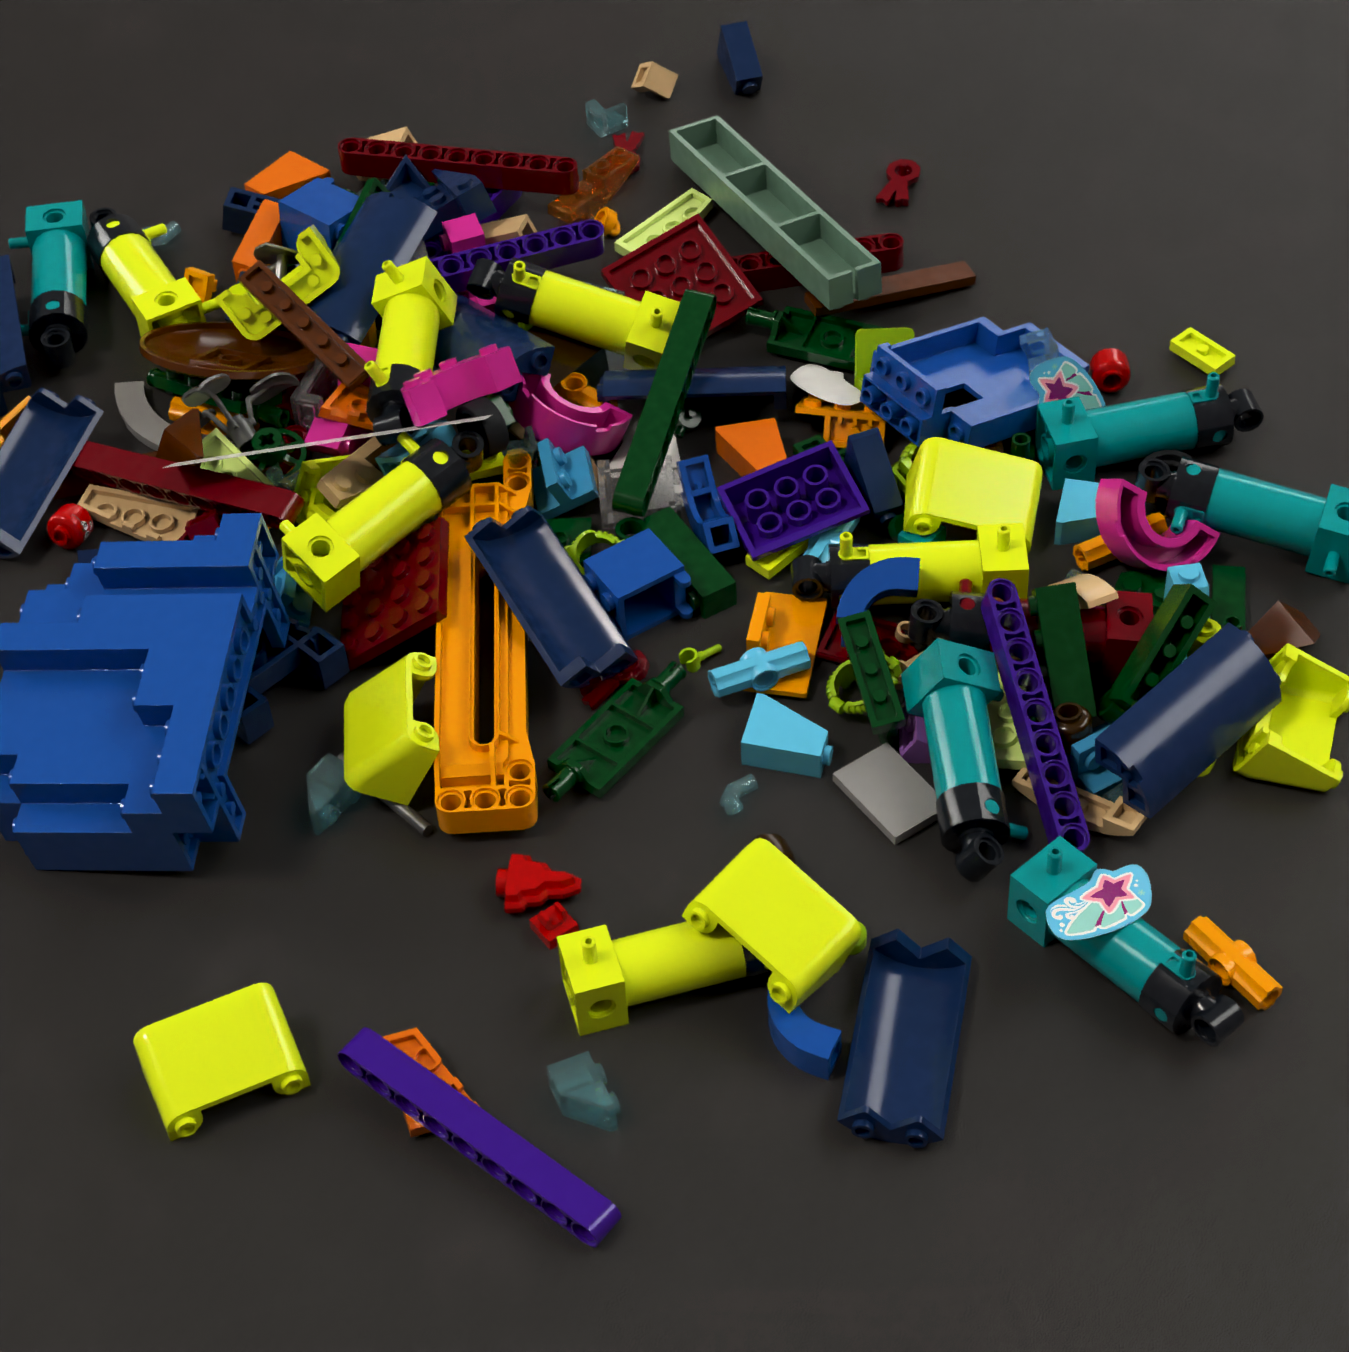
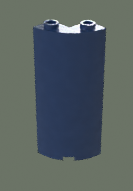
M378 192L368 196L335 249L333 255L340 267L339 279L330 288L308 303L307 306L345 342L360 345L379 314L372 306L371 301L376 275L385 272L382 269L383 262L391 260L396 267L407 264L438 212L425 203L406 195L402 199L392 197L391 192Z
M9 254L0 256V416L8 413L4 392L32 386L26 363L14 287L16 280Z
M457 295L454 325L443 328L438 333L434 359L435 367L440 369L438 364L450 358L456 357L457 362L479 355V349L496 343L497 348L510 346L521 377L522 373L548 375L555 346L469 298ZM520 382L492 394L501 395L504 401L514 402Z
M786 366L696 368L686 398L774 395V409H787ZM657 369L604 371V376L600 377V384H597L598 402H608L611 404V400L647 399Z
M41 387L31 396L0 447V559L14 558L21 554L104 411L97 407L93 400L77 395L67 404L54 391Z
M526 506L515 511L511 519L504 525L488 517L477 522L473 526L472 531L464 536L560 686L564 688L587 687L590 684L589 680L600 677L602 681H605L639 660L542 513L531 506Z
M1228 622L1095 738V762L1123 779V803L1151 819L1281 702L1280 677L1274 671L1261 649L1254 643L1252 635L1246 630H1240Z
M898 928L871 939L837 1121L851 1129L852 1134L856 1137L907 1144L914 1148H923L928 1143L944 1140L972 956L950 937L921 948Z

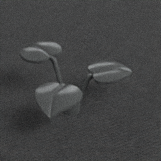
M276 372L254 384L249 390L251 395L245 399L248 418L244 417L243 414L232 417L216 395L230 384L231 379L225 373L213 375L202 381L198 387L191 388L183 394L182 401L188 407H197L212 398L228 420V427L216 417L217 412L215 409H206L202 412L199 411L201 428L212 420L235 443L238 450L244 452L253 448L252 438L256 433L254 426L258 424L254 418L252 405L262 404L290 387L301 385L294 375L287 372Z

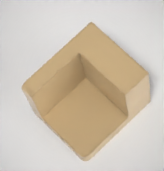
M653 61L640 63L631 88L639 93L651 91L664 99H669L678 74Z

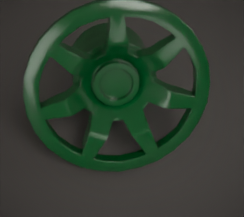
M263 428L257 431L252 438L254 451L304 443L298 434L282 428ZM283 436L293 438L295 442L285 444ZM300 447L301 455L299 460L287 454V452L292 453L298 448L247 455L246 457L253 464L260 461L258 469L263 474L267 472L268 466L272 467L276 478H269V480L273 484H278L289 480L300 471L302 461H306L307 449L306 447ZM284 462L289 466L295 467L290 472L282 475L280 464Z

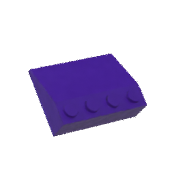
M832 440L716 487L724 511L727 515L734 518L739 542L753 562L870 513L867 503Z

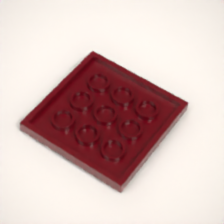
M699 214L692 216L601 269L602 278L614 293L638 301H642L645 291L681 302L686 289L716 294V310L707 337L746 315L749 307L758 308L763 305L762 297Z
M441 516L421 526L420 529L405 537L360 572V587L343 599L340 642L345 646L350 671L447 617L449 523Z

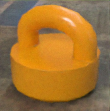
M609 207L601 208L595 215L594 220H598L604 226V236L609 234L616 237L620 234L621 227L617 219V212Z

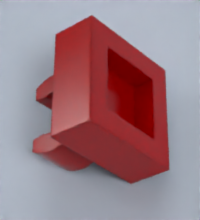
M558 901L529 919L530 928L549 950L558 946L557 936L579 931L578 923Z

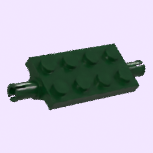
M786 306L784 311L775 310L774 312L749 307L745 320L748 326L751 325L770 330L771 335L766 342L767 352L855 371L856 331L859 329L885 328L830 315L815 317L812 311Z
M152 368L146 378L149 386L163 389L169 395L178 394L182 396L191 388L198 387L205 380L182 375L166 369V372L161 371L158 368ZM230 383L216 395L228 411L237 414L246 413L248 416L245 399L251 395L249 390L256 383ZM283 392L262 404L252 405L254 418L258 424L268 423L278 428H285L289 424V411L274 407L275 405L282 404ZM212 398L204 402L206 404L218 407Z
M672 661L657 677H652L644 683L631 678L547 759L548 768L557 774L543 786L542 789L545 795L550 800L553 798V802H559L574 785H578L601 799L684 716V706L673 701L670 696V691L681 680L686 678L687 674L681 664L677 665V662Z

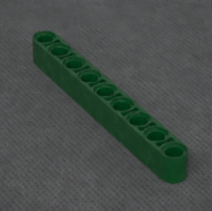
M686 289L683 294L613 494V511L644 517L647 513L715 314L716 294Z

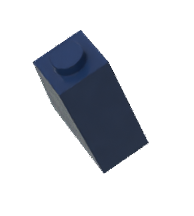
M747 21L721 25L717 56L734 94H752L757 90H761L763 74Z
M876 427L848 436L843 461L870 509V513L864 516L871 530L879 527L888 528L890 520L902 513L904 505L880 431Z

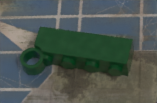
M670 506L644 517V521L636 517H628L616 524L615 534L619 537V540L631 537L626 536L628 534H637L649 528L684 565V570L691 577V585L686 588V602L693 610L696 609L703 619H707L737 604L736 581Z
M1071 582L1034 588L1031 590L1032 596L1027 597L1030 617L1036 616L1038 630H1033V641L1035 649L1041 650L1043 663H1039L1044 683L1047 684L1052 710L1062 703L1073 702L1088 709L1091 716L1095 717L1097 713L1076 583ZM1030 716L1029 719L1036 722L1037 718Z
M1173 584L1113 683L1112 688L1098 702L1096 706L1097 716L1111 725L1177 668L1184 660L1217 602L1192 584Z

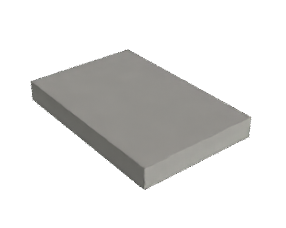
M887 742L833 773V782L894 845L938 820L935 790Z

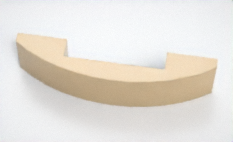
M1079 574L1049 585L1075 582L1080 609H1090L1119 598L1117 591L1111 585L1092 574Z
M1022 767L1012 779V785L1029 800L1037 804L1028 770ZM1046 777L1050 783L1058 784L1054 779ZM1076 787L1088 830L1114 836H1134L1147 819L1146 816L1123 803L1122 796H1119L1114 803ZM1055 809L1058 814L1067 816L1063 810Z

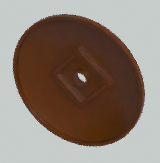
M191 322L168 325L145 333L139 343V350L144 358L170 371L200 379H207L213 375L225 373L230 377V383L236 384L258 382L276 372H287L297 375L315 368L320 363L287 330L275 328L264 338L252 341L246 339L233 322Z

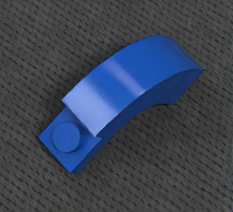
M708 454L676 461L683 490L681 495L693 533L711 554L740 547L734 518L726 514L718 497Z
M888 558L873 563L860 571L847 585L840 598L836 624H838L837 619L867 611L876 601L885 597L917 598L920 558ZM841 636V647H845L843 638Z
M768 991L769 1031L779 1052L798 1069L813 1076L829 1080L842 1052V1031L810 1019L802 1011L800 1005L789 1014L771 998Z

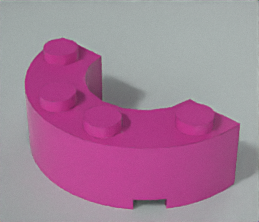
M475 213L442 222L443 234L439 235L442 250L444 252L447 251V254L486 245L484 232ZM468 290L459 292L460 295L495 313L497 297L494 296L493 299L485 300L472 295Z
M347 343L366 363L368 361H376L377 348ZM371 376L362 384L370 387ZM314 417L304 443L373 433V430ZM372 437L306 447L310 451L331 456L351 455Z
M496 343L479 349V355L457 362L456 357L447 359L438 364L440 369L433 372L431 368L413 374V379L403 382V387L400 391L414 426H424L448 415L447 411L458 405L502 391L522 382L523 380L510 346L497 348Z
M522 373L521 378L523 381L520 382L516 400L509 402V406L513 411L515 419L533 440L542 441L548 438L556 448L560 447L564 454L584 445L590 456L608 454L620 445L633 417L632 414L608 402L597 407H583L573 404L559 396L552 388L550 383L551 374L548 373V375L543 376Z
M1124 479L1100 480L1095 499L1098 529L1104 543L1112 554L1128 566L1141 570L1167 571V568L1171 566L1198 563L1211 551L1220 536L1219 532L1197 520H1186L1183 531L1180 534L1173 533L1169 527L1164 533L1158 535L1151 528L1146 518V491Z

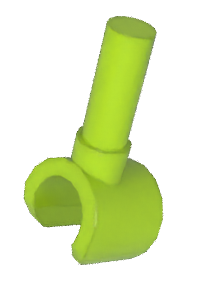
M716 644L699 652L691 647L684 648L679 653L680 663L686 664L689 672H697L701 667L700 662L721 652L722 646Z

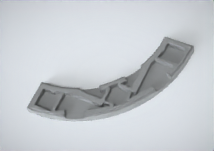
M145 382L115 383L116 404L127 429L144 445L158 451L163 431L170 423L159 417L149 405L146 398ZM201 434L202 439L207 436L206 434Z

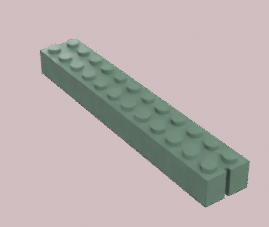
M718 115L669 130L671 160L829 310L840 309L845 305L853 303V299L858 301L866 300L871 296L882 293L881 262Z

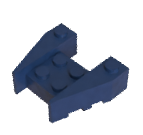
M439 169L432 170L438 186L434 185L426 188L422 195L416 199L430 206L438 213L420 244L442 232V222L475 213L480 222L497 212L483 183L475 175ZM419 246L415 250L410 261L416 259L417 257L423 254Z
M289 618L291 623L285 648H272L262 627L237 735L246 743L251 744L275 726L268 699L262 693L298 668L324 689H327L349 673L350 669L343 643L322 628L312 626L310 629L299 625L298 620Z

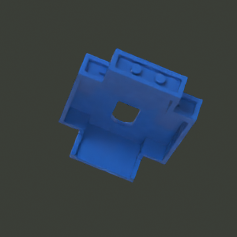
M980 317L893 345L888 342L878 345L877 350L873 351L870 373L864 374L860 401L916 446H920L924 440L931 437H947L953 441L984 447L1011 438L1016 433H1025L1036 428L1039 394L1030 383L1029 376L1037 365L1056 357L1065 356L1079 363L1087 373L1090 365L1031 322L1002 330L986 317ZM962 388L978 399L955 408L951 406L943 409L945 394Z

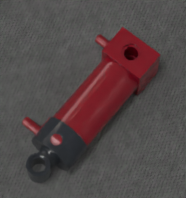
M962 579L959 582V591H951L949 604L946 609H943L938 602L931 599L915 601L910 610L907 630L908 637L919 645H931L937 638H943L947 641L993 652L981 612V602L985 594L972 593V581ZM1117 591L1118 599L1090 609H1080L1089 667L1097 668V683L1113 684L1153 619L1152 593ZM994 597L997 601L1004 602L1002 599ZM1019 598L1034 646L1033 630H1038L1036 616L1030 617L1027 599ZM1002 626L1005 630L1012 631L1010 628ZM1035 649L1038 663H1043L1041 650ZM1011 656L1014 660L1021 661L1018 657Z

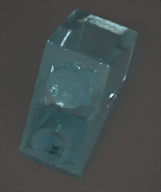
M330 753L306 774L309 813L314 833L320 835L328 826H332L351 804L359 800L362 794L347 785L344 779V761Z
M589 1051L547 1066L549 1086L563 1116L610 1132L618 1129L616 1114L621 1113L619 1101L614 1091L608 1093L605 1084H607L605 1071L600 1062L594 1064Z

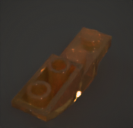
M616 146L583 170V180L579 182L580 189L576 193L560 195L549 203L548 214L569 224L579 217L589 220L622 187L636 166L639 155Z

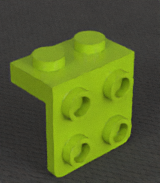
M909 327L857 330L855 334L854 387L861 391L864 374L870 373L873 351L877 350L878 345L886 342L893 345L913 339L914 330Z

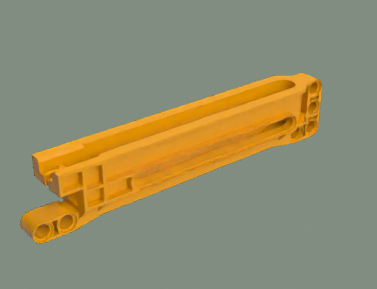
M523 450L511 451L505 455L503 460V484L500 482L472 484L470 491L442 512H438V518L441 516L449 523L447 617L436 623L435 657L437 660V670L435 673L434 729L439 736L440 752L434 760L435 806L439 828L448 834L525 830L534 826L538 819V784L535 762L529 743L528 635L495 584L494 738L487 744H480L481 579L489 574L464 537L472 531L473 526L477 522L488 517L504 525L511 519L515 511L526 506L534 508L531 456Z

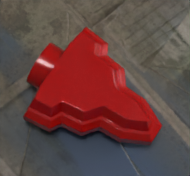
M513 853L508 869L498 868L496 874V896L505 897V913H523L527 907L542 906L549 899H565L581 893L582 889L581 878L566 871L551 870L546 863L533 861L530 855Z

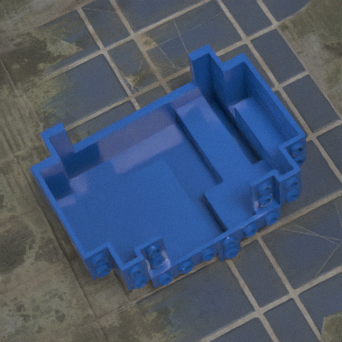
M262 513L223 514L220 527L216 528L214 535H195L193 540L101 542L98 554L92 558L91 563L73 564L71 575L67 577L65 584H47L46 590H28L25 603L20 607L19 623H0V665L4 670L0 682V832L6 841H18L25 855L28 856L36 870L193 871L200 842H240L246 811L227 775L262 627L272 648H285L291 623L273 582L279 553Z

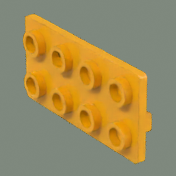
M808 393V396H803L795 406V413L825 416L823 439L826 442L832 440L835 447L846 448L848 436L876 427L880 431L885 446L887 422L862 402L848 406L837 405Z
M757 593L746 638V651L760 647L768 652L803 641L811 660V668L779 678L776 685L769 690L760 692L751 687L743 691L798 698L807 697L827 609L826 598L806 601L796 598L793 594Z

